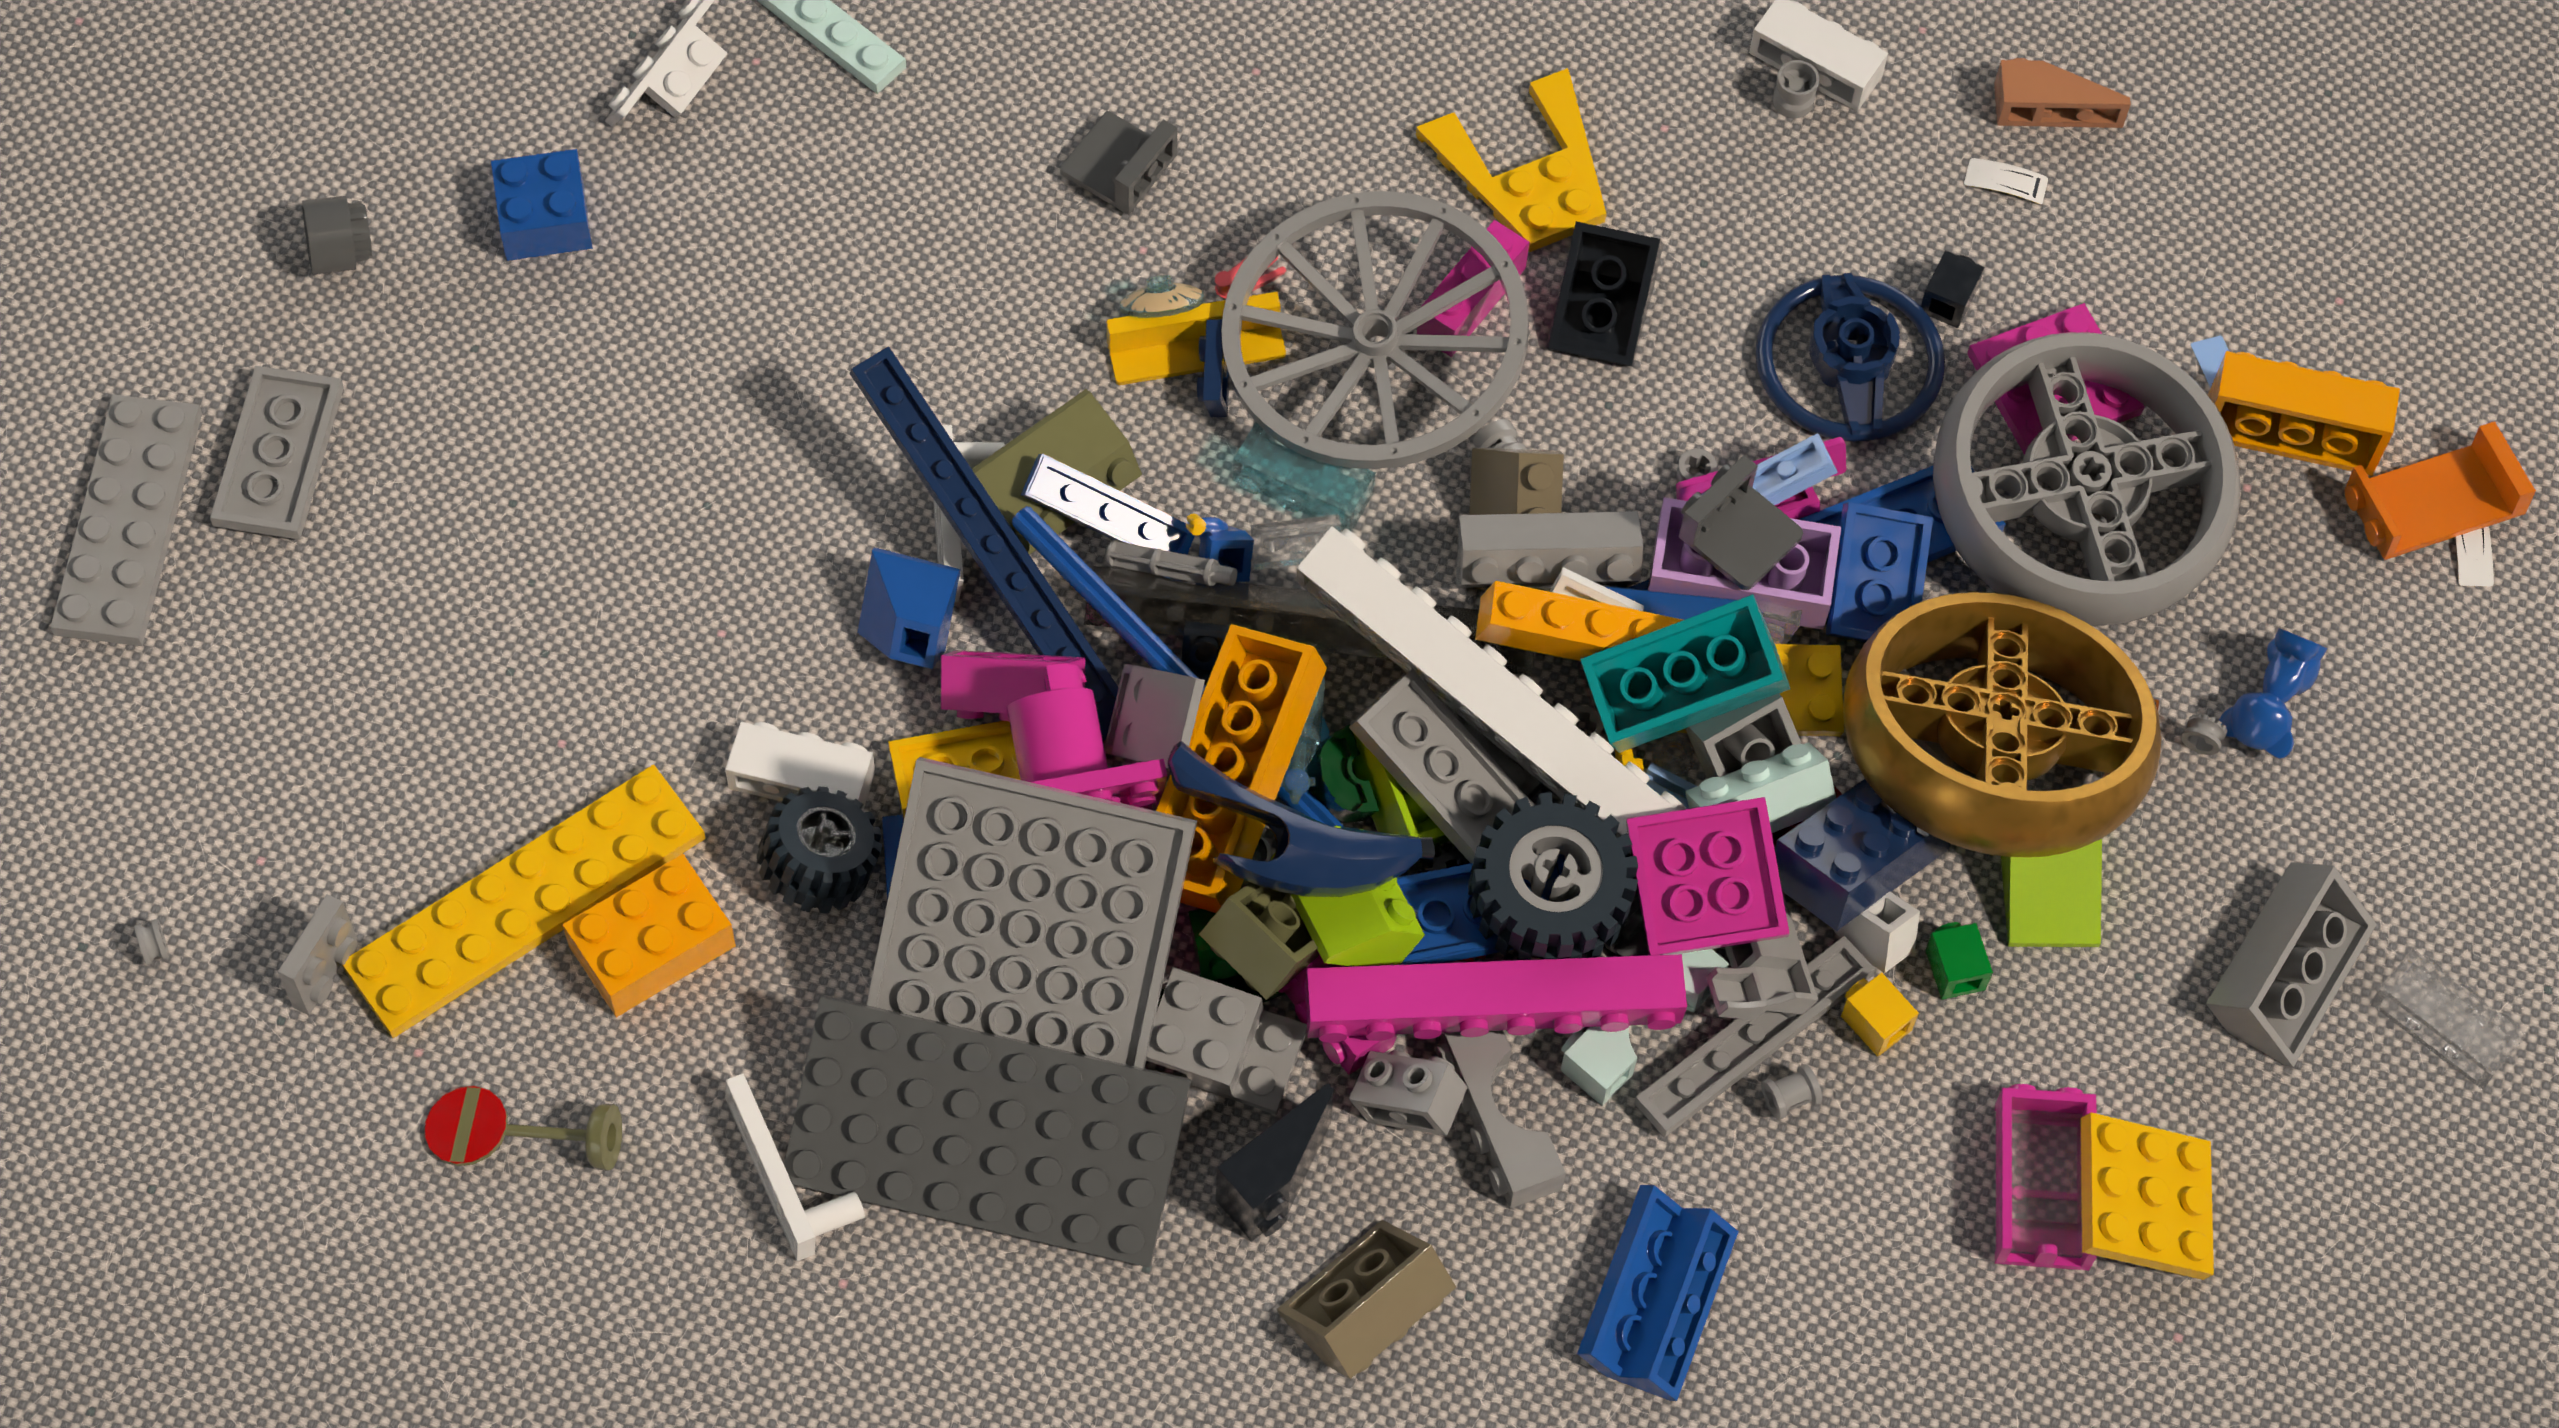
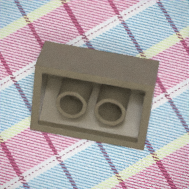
M1381 1220L1276 1310L1284 1321L1328 1367L1351 1379L1357 1373L1366 1370L1372 1364L1373 1359L1390 1344L1402 1339L1407 1334L1408 1329L1426 1313L1438 1308L1443 1299L1456 1288V1285L1431 1244Z

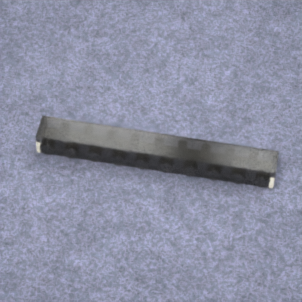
M1101 566L1092 567V570L1154 633L1184 636L1186 621L1227 626L1233 624L1314 646L1319 652L1389 659L1307 590L1235 582L1233 586L1216 583L1214 586H1207L1201 583L1153 575L1136 570ZM1086 601L1084 625L1112 628ZM1435 605V611L1446 620L1452 615L1465 624L1472 632L1469 638L1481 649L1487 644L1498 651L1507 660L1505 668L1509 672L1532 676L1535 652L1475 640L1479 610Z

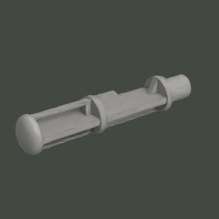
M1118 540L1110 541L1105 550V561L1112 567L1116 566L1153 575L1201 583L1207 586H1214L1216 583L1233 586L1237 579L1236 568L1222 566L1215 559H1206L1166 551L1160 548L1156 549L1120 542Z

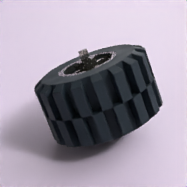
M818 786L816 792H812L809 787L799 789L797 795L790 792L784 796L782 803L776 804L759 843V850L756 856L757 864L761 865L759 874L762 880H770L768 889L774 895L782 894L784 896L782 902L789 906L793 902L801 905L800 910L810 912L812 908H818L820 913H830L832 906L839 911L847 908L850 901L855 902L860 898L881 853L882 844L879 841L882 835L880 827L873 826L876 820L871 811H862L864 804L859 800L850 801L846 798L847 793L838 790L834 794L829 792L828 787Z

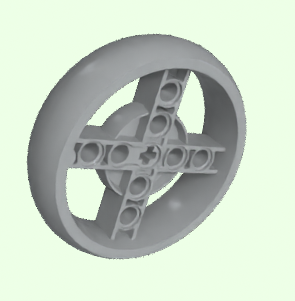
M2067 332L2031 339L2013 346L1984 364L1961 387L1949 405L1938 432L1934 453L1933 480L1940 516L1947 534L1965 563L1980 580L1998 594L2018 596L2053 606L2085 621L2091 626L2128 623L2167 609L2197 588L2220 561L2231 539L2240 504V473L2233 439L2223 417L2207 393L2178 365L2161 354L2127 339L2090 332ZM2083 380L2107 385L2129 394L2156 413L2173 430L2175 435L2139 441L2131 431L2120 423L2103 416L2094 415ZM2028 384L2043 430L2029 444L2023 458V463L1972 473L1970 461L1972 438L1982 415L2002 395ZM2054 395L2064 397L2068 404L2059 402L2055 399ZM2066 434L2076 436L2081 443L2071 441ZM2162 458L2170 459L2175 463L2176 467L2167 465ZM2121 466L2131 468L2135 475L2126 473ZM2037 481L2047 483L2053 491L2043 489ZM2199 484L2201 514L2193 540L2183 554L2172 564L2156 573L2147 575L2131 526L2144 513L2152 492ZM1995 489L2006 491L2012 499L2001 497ZM2092 513L2102 515L2107 523L2099 522ZM2034 515L2043 526L2053 533L2079 542L2091 580L2062 573L2036 561L2012 543L1995 522ZM2105 553L2115 555L2120 563L2110 561Z

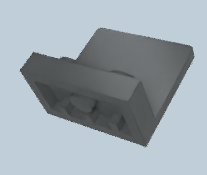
M1106 111L1060 166V174L1129 215L1177 156L1178 127L1163 119L1153 132L1151 130L1144 132L1114 113Z

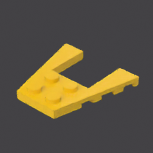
M1568 68L1530 82L1529 93L1562 150L1494 177L1491 176L1455 112L1416 127L1417 139L1421 143L1426 142L1437 153V159L1448 171L1453 170L1467 184V190L1477 200L1482 199L1494 211L1493 216L1498 222L1530 242L1528 252L1572 236L1576 221L1597 226L1605 223L1606 209Z

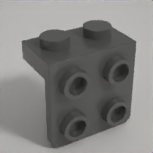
M1745 455L1733 466L1728 463L1725 464L1711 481L1712 486L1703 495L1696 492L1685 503L1681 510L1684 516L1679 538L1740 589L1750 590L1801 541L1803 530L1753 488L1758 466Z

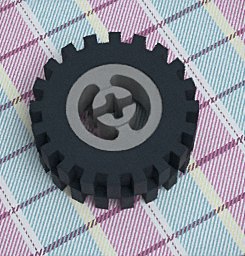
M1552 792L1539 793L1535 806L1530 805L1526 796L1515 801L1512 815L1504 807L1495 815L1493 827L1487 824L1481 834L1479 846L1476 848L1468 883V895H1472L1470 910L1473 919L1482 916L1479 931L1485 939H1488L1493 934L1498 936L1495 949L1503 956H1506L1508 951L1513 948L1519 952L1517 960H1530L1531 957L1542 960L1581 958L1584 953L1587 958H1595L1601 955L1604 943L1611 947L1618 938L1621 927L1624 928L1636 892L1638 879H1635L1638 870L1637 856L1629 857L1633 844L1628 834L1616 837L1619 822L1611 814L1604 821L1597 818L1600 810L1599 805L1589 800L1584 810L1574 806L1577 798L1576 795L1564 793L1562 804L1552 803ZM1559 854L1565 855L1567 858L1564 862L1561 876L1557 877L1552 887L1549 901L1544 900L1541 896L1547 878L1551 877ZM1577 864L1582 869L1584 875L1578 873ZM1523 879H1526L1531 883V891L1526 886Z

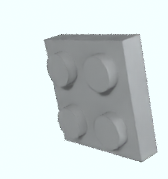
M326 894L278 970L292 1007L307 1015H310L317 1003L322 1004L327 999L333 986L332 978L341 964L344 965L357 948V936L343 901Z

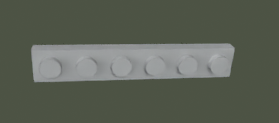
M1845 935L1807 964L1819 1000L1803 1015L1765 1011L1756 1021L1736 1019L1636 1096L1634 1104L1664 1138L1843 1000L1846 992L1855 983L1863 978L1868 980L1873 976L1875 968Z

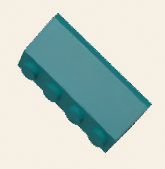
M1753 594L1580 659L1609 743L1619 753L1791 689L1776 646Z

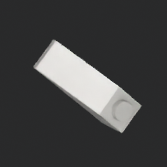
M1889 891L1863 913L1838 931H1834L1840 939L1845 935L1874 967L1886 973L1915 951L1920 911Z

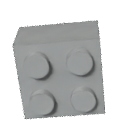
M1780 694L1685 728L1707 779L1722 777L1740 770L1746 763L1765 760L1782 753L1789 746L1802 744Z

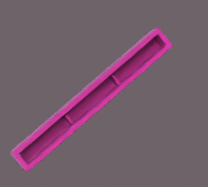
M1682 954L1307 968L1304 984L1308 1038H1319L1320 1041L1326 1043L1341 1042L1346 1040L1347 1036H1366L1367 1039L1372 1041H1384L1398 1034H1413L1418 1039H1432L1439 1037L1442 1033L1460 1032L1465 1037H1480L1486 1035L1489 1031L1507 1030L1511 1035H1527L1533 1033L1535 1029L1554 1028L1555 1032L1562 1034L1578 1032L1582 1027H1601L1603 1031L1617 1032L1627 1029L1630 1025H1647L1649 1029L1665 1030L1674 1027L1676 1024H1681L1687 1009Z

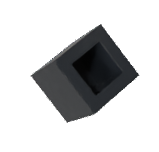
M1945 250L1925 289L1921 307L1929 317L1959 329L1978 290L1985 267L1975 263L1967 256L1956 255Z

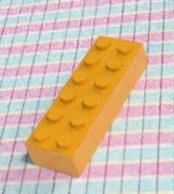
M1231 624L1201 697L1189 747L1226 776L1263 796L1275 800L1327 669L1316 648ZM1170 775L1156 811L1197 820L1180 903L1217 913L1226 900L1240 890L1243 879L1213 863V858L1218 857L1219 853L1252 859L1265 824L1178 791Z

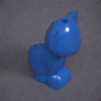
M2279 628L2275 638L2268 643L2267 657L2270 663L2265 670L2262 692L2243 694L2236 701L2235 705L2227 709L2219 719L2222 722L2221 725L2226 726V736L2236 738L2242 744L2253 749L2265 750L2276 758L2287 757L2293 749L2294 738L2291 733L2293 717L2285 703L2294 695L2302 694L2314 685L2320 671L2321 659L2328 648Z

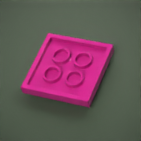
M2085 303L1974 343L1969 346L1967 355L1975 369L1978 370L1996 355L2031 339L2067 332L2102 334ZM2083 380L2094 415L2103 416L2118 423L2142 415L2145 406L2129 394L2107 385ZM2028 384L2005 393L1995 401L2024 455L2031 441L2043 430ZM2054 395L2055 399L2059 402L2068 404L2064 397ZM2066 434L2071 441L2078 439L2072 434Z
M1765 797L1626 819L1628 836L1633 844L1631 855L1637 856L1638 870L1635 878L1638 879L1637 890L1649 955H1675L1789 936V927Z

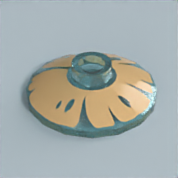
M1157 275L1146 280V287L1130 293L1119 303L1120 312L1127 316L1155 318L1192 310L1199 307L1205 301L1204 291L1197 287L1173 283L1172 276Z

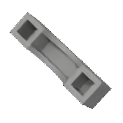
M1489 1031L1486 1035L1480 1037H1465L1460 1032L1442 1033L1439 1045L1435 1046L1436 1055L1453 1064L1455 1067L1454 1071L1468 1087L1459 1110L1461 1113L1468 1112L1474 1124V1127L1470 1129L1472 1140L1480 1155L1487 1154L1492 1169L1488 1170L1489 1178L1496 1195H1504L1511 1209L1561 1191L1566 1172L1548 1132L1530 1131L1514 1125L1501 1114L1494 1102L1491 1086L1496 1078L1508 1067L1511 1055V1047L1504 1031Z

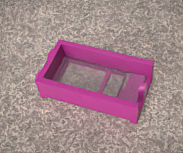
M2015 1084L2008 1088H2002L1995 1103V1264L2089 1271L2097 1256L2082 1253L2081 1118L2091 1112L2097 1114L2096 1094H2084L2082 1090L2073 1087L2059 1088L2055 1091L2036 1090L2034 1086L2029 1084Z

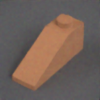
M2025 58L2001 60L1994 82L1997 126L2123 128L2131 106L2130 97L2040 60H2027Z

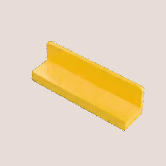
M1278 292L1252 295L1247 302L1249 306L1281 312ZM1226 300L1107 319V345L1116 384L1126 385L1204 372L1205 362H1201L1199 358V337L1206 336L1207 320L1223 318ZM1242 320L1241 352L1244 364L1285 358L1286 349L1281 328Z

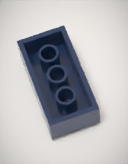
M1864 779L1779 838L1775 847V855L1782 891L1827 925L1838 931L1889 891L1892 892L1947 852L1951 843L1921 830L1901 817L1876 794L1866 779Z

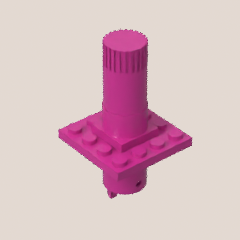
M1071 663L1046 665L1047 678H1044L1046 691L1020 698L1007 706L1020 780L1156 811L1167 780L1164 758L1108 768L1094 693L1091 689L1083 688V683L1087 682L1083 671L1079 665Z

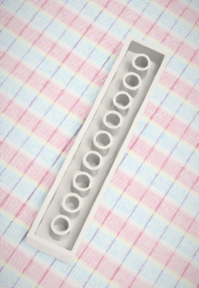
M1331 526L1298 565V584L1406 673L1413 668L1446 706L1563 801L1564 793L1576 795L1577 798L1574 806L1584 810L1589 800L1600 806L1597 818L1602 821L1611 814L1619 822L1616 833L1617 838L1626 833L1628 834L1626 819L1686 809L1677 798L1667 791H1664L1660 796L1647 785V782L1650 780L1649 776L1630 761L1624 766L1611 755L1614 748L1600 735L1593 732L1590 736H1587L1576 727L1575 724L1579 720L1566 707L1557 703L1553 708L1542 699L1540 694L1543 690L1532 679L1524 674L1517 678L1505 668L1507 660L1498 651L1487 644L1483 649L1469 638L1472 634L1471 630L1452 615L1446 620L1436 612L1434 607L1437 603L1426 592L1417 586L1411 591L1398 579L1401 573L1392 564L1381 557L1375 562L1364 552L1365 543L1350 530L1345 528L1340 533Z

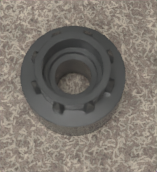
M346 196L302 200L304 229L312 275L356 270V262L366 261L372 256L369 223L364 204L361 202L348 203Z

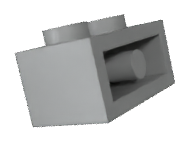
M1392 1050L1389 1054L1370 1051L1349 1100L1369 1123L1447 1136L1468 1087L1454 1071L1455 1067L1453 1064L1439 1057H1429L1428 1060L1412 1058L1410 1055L1397 1050Z

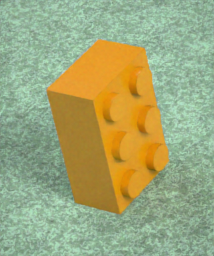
M684 854L672 859L562 924L569 948L616 1018L736 947L732 924Z

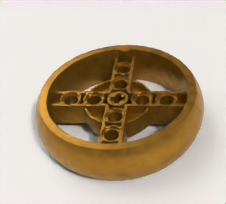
M1970 592L1943 595L1910 606L1891 617L1868 639L1857 655L1846 680L1843 702L1845 731L1854 760L1866 781L1889 807L1916 827L1941 840L1972 851L2005 857L2032 858L2063 854L2085 847L2107 836L2128 819L2147 795L2156 776L2161 752L2159 714L2151 691L2136 665L2123 650L2096 628L2063 610L2035 600L1998 593ZM1954 658L1978 659V666L1962 670L1953 676L1949 682L1899 674L1904 669L1907 670L1930 661ZM2028 670L2059 684L2087 706L2065 703L2056 690L2044 680L2029 673ZM1911 738L1939 743L1954 762L1971 773L1976 774V779L1943 764L1924 751ZM2055 764L2110 773L2099 780L2075 788L2052 791L2027 790L2028 780L2044 775Z

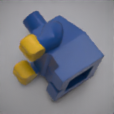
M1194 513L1188 515L1187 521L1190 524H1186V528L1193 535H1200L1198 557L1215 559L1222 566L1236 568V582H1250L1254 539L1245 530L1228 526L1225 521L1217 517L1201 518L1198 514ZM1186 581L1187 583H1190V584L1196 583V582Z

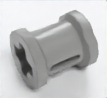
M1807 1064L1798 1066L1797 1072L1776 1081L1766 1079L1761 1083L1766 1105L1773 1117L1778 1120L1785 1118L1787 1111L1807 1103L1817 1105L1822 1102L1820 1085L1814 1072Z

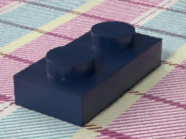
M1222 319L1207 320L1206 336L1199 337V358L1201 362H1205L1204 376H1198L1197 398L1199 402H1204L1211 418L1228 417L1230 377L1222 348Z

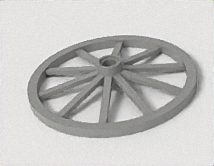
M1395 191L1352 193L1316 203L1299 211L1270 231L1252 249L1236 273L1227 294L1222 318V348L1228 375L1242 405L1251 417L1281 444L1316 461L1335 466L1357 469L1398 467L1437 456L1457 446L1482 428L1501 408L1519 378L1526 357L1529 337L1527 300L1521 278L1507 251L1486 228L1467 214L1448 204L1416 194ZM1395 215L1429 222L1430 224L1385 311L1380 310L1377 301L1365 216ZM1352 218L1366 311L1360 314L1291 244L1323 226ZM1443 229L1452 232L1470 244L1491 266L1396 321ZM1280 254L1353 328L1247 305V302L1261 275ZM1500 280L1510 309L1509 337L1406 334ZM1242 320L1346 342L1347 344L1250 377L1241 352ZM1375 336L1385 337L1379 342L1368 341ZM1402 350L1505 352V355L1490 385L1471 404ZM1356 357L1306 430L1292 424L1277 413L1258 392ZM1394 363L1460 415L1432 432L1399 442L1388 366ZM1367 368H1375L1386 444L1357 445L1320 437Z

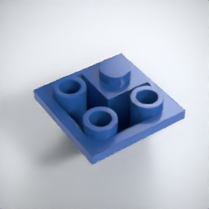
M874 547L871 553L857 633L890 659L933 669L940 660L941 655L946 651L961 569Z

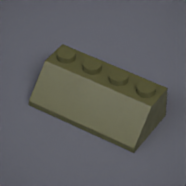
M1087 389L972 468L1029 555L1035 552L1036 549L1012 524V519L1021 509L1026 506L1031 507L1057 535L1075 523V521L1021 496L1039 454L1047 455L1119 491L1142 475L1129 441L1093 394Z

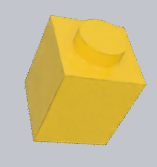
M1881 972L1870 982L1866 978L1859 980L1846 992L1845 998L1847 1000L1841 1017L1878 1057L1913 1030L1919 1012Z

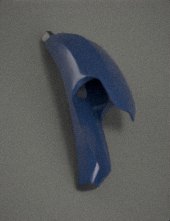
M1179 741L1174 745L1170 752L1168 766L1173 784L1178 791L1257 820L1267 825L1274 833L1276 853L1271 861H1257L1219 853L1218 857L1213 858V863L1238 878L1265 888L1300 896L1343 897L1374 890L1405 873L1419 859L1432 860L1434 858L1435 848L1432 837L1419 838L1343 826L1341 828L1332 827L1263 796L1226 776L1200 757L1183 741Z

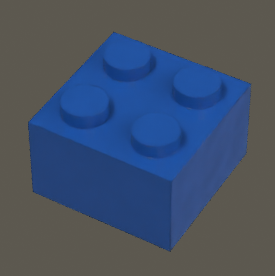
M577 149L491 161L500 234L507 261L593 249L583 176Z

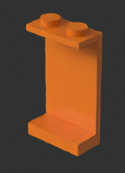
M2494 421L2479 426L2472 444L2464 448L2371 478L2368 477L2362 464L2353 467L2345 487V499L2350 509L2357 511L2361 518L2369 543L2374 547L2376 546L2383 559L2387 560L2524 515L2536 490Z

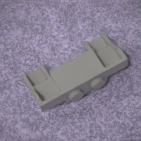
M1784 894L1783 900L1789 936L1726 946L1725 949L1731 968L1716 967L1706 976L1719 1017L1756 1021L1765 1011L1803 1015L1819 1000Z

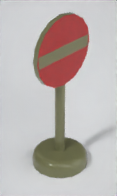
M468 1086L457 1088L443 1095L431 1107L425 1121V1139L435 1156L442 1162L455 1166L474 1165L490 1157L502 1144L505 1136L585 1141L586 1156L590 1165L598 1170L609 1171L614 1168L621 1149L622 1118L618 1106L605 1103L594 1108L589 1116L586 1130L508 1124V1114L500 1098L488 1089Z

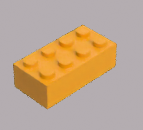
M2226 351L2208 396L2223 417L2233 439L2234 446L2352 471L2353 467L2362 464L2367 475L2373 476L2394 433L2400 388L2387 386L2383 382L2376 380L2364 381L2345 377L2335 371L2322 372L2299 367L2293 362H2276L2257 358L2247 352L2234 353Z

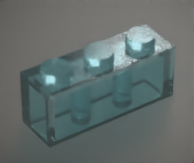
M1255 422L1233 459L1232 481L1237 482L1243 490L1249 493H1260L1276 500L1281 507L1290 512L1299 511L1315 518L1320 525L1327 529L1333 526L1337 530L1343 531L1346 528L1352 532L1374 494L1376 472L1369 469L1335 466L1299 454L1281 444Z

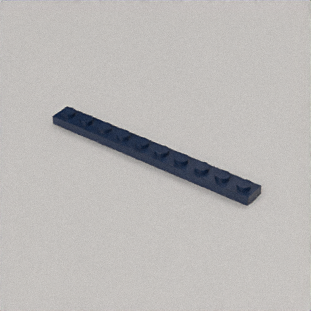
M886 347L856 365L849 374L1038 655L1085 657V678L1087 680L1085 688L1093 690L1102 740L1105 743L1119 687L890 347Z

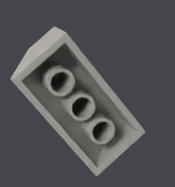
M1638 511L1459 515L1456 589L1489 588L1495 581L1524 587L1553 586L1563 567L1600 585H1633L1641 581L1643 540Z
M2290 862L2206 1003L2229 1034L2288 1067H2294L2377 925L2335 866Z

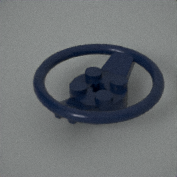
M1852 273L1832 276L1822 275L1821 278L1800 284L1787 292L1766 314L1756 340V366L1763 388L1769 398L1794 423L1812 433H1818L1820 436L1830 439L1842 437L1844 441L1851 442L1872 441L1889 437L1905 430L1929 410L1940 392L1944 379V347L1935 324L1925 310L1915 300L1894 286L1876 279L1852 275ZM1864 294L1881 299L1901 311L1917 328L1927 351L1928 369L1920 393L1908 407L1885 420H1882L1884 381L1888 378L1896 358L1900 329L1891 312L1887 315L1880 308L1871 305L1872 300L1865 297ZM1816 296H1820L1822 313L1814 322L1810 338L1809 355L1815 369L1820 373L1822 382L1829 387L1837 388L1845 424L1821 418L1799 405L1782 386L1773 363V344L1780 324L1793 309ZM1847 340H1855L1856 344H1852Z

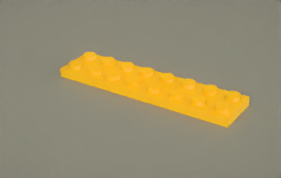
M653 764L349 956L342 967L394 1039L564 930L562 924L702 842L706 839L705 832Z

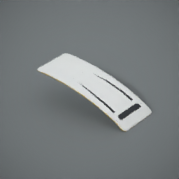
M1972 158L1969 161L1964 185L2004 192L2037 204H2042L2048 178L2014 165Z
M2489 526L2456 536L2459 585L2492 587L2494 585Z

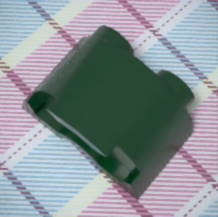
M1349 724L1322 741L1314 752L1310 754L1306 761V780L1308 790L1337 820L1358 822L1366 820L1378 812L1379 808L1369 780H1360L1352 772V761L1360 755Z

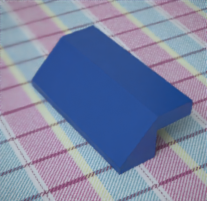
M1640 1185L1577 1355L1608 1378L1666 1400L1677 1401L1739 1231L1711 1208H1682L1655 1185Z

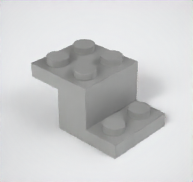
M1173 967L1156 1012L1146 1060L1185 1073L1188 1079H1192L1191 1086L1277 1115L1307 1033V1024L1264 1010L1261 997Z

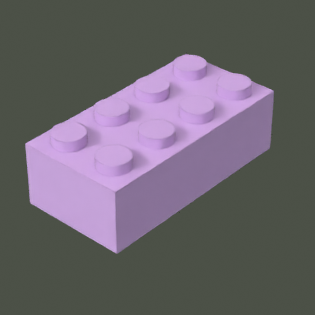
M1663 498L1648 590L1738 600L1753 594L1764 620L1824 629L1831 606L1841 532L1840 526L1792 519L1803 530L1801 541L1752 589L1742 590L1679 538L1684 516L1681 510L1687 501Z

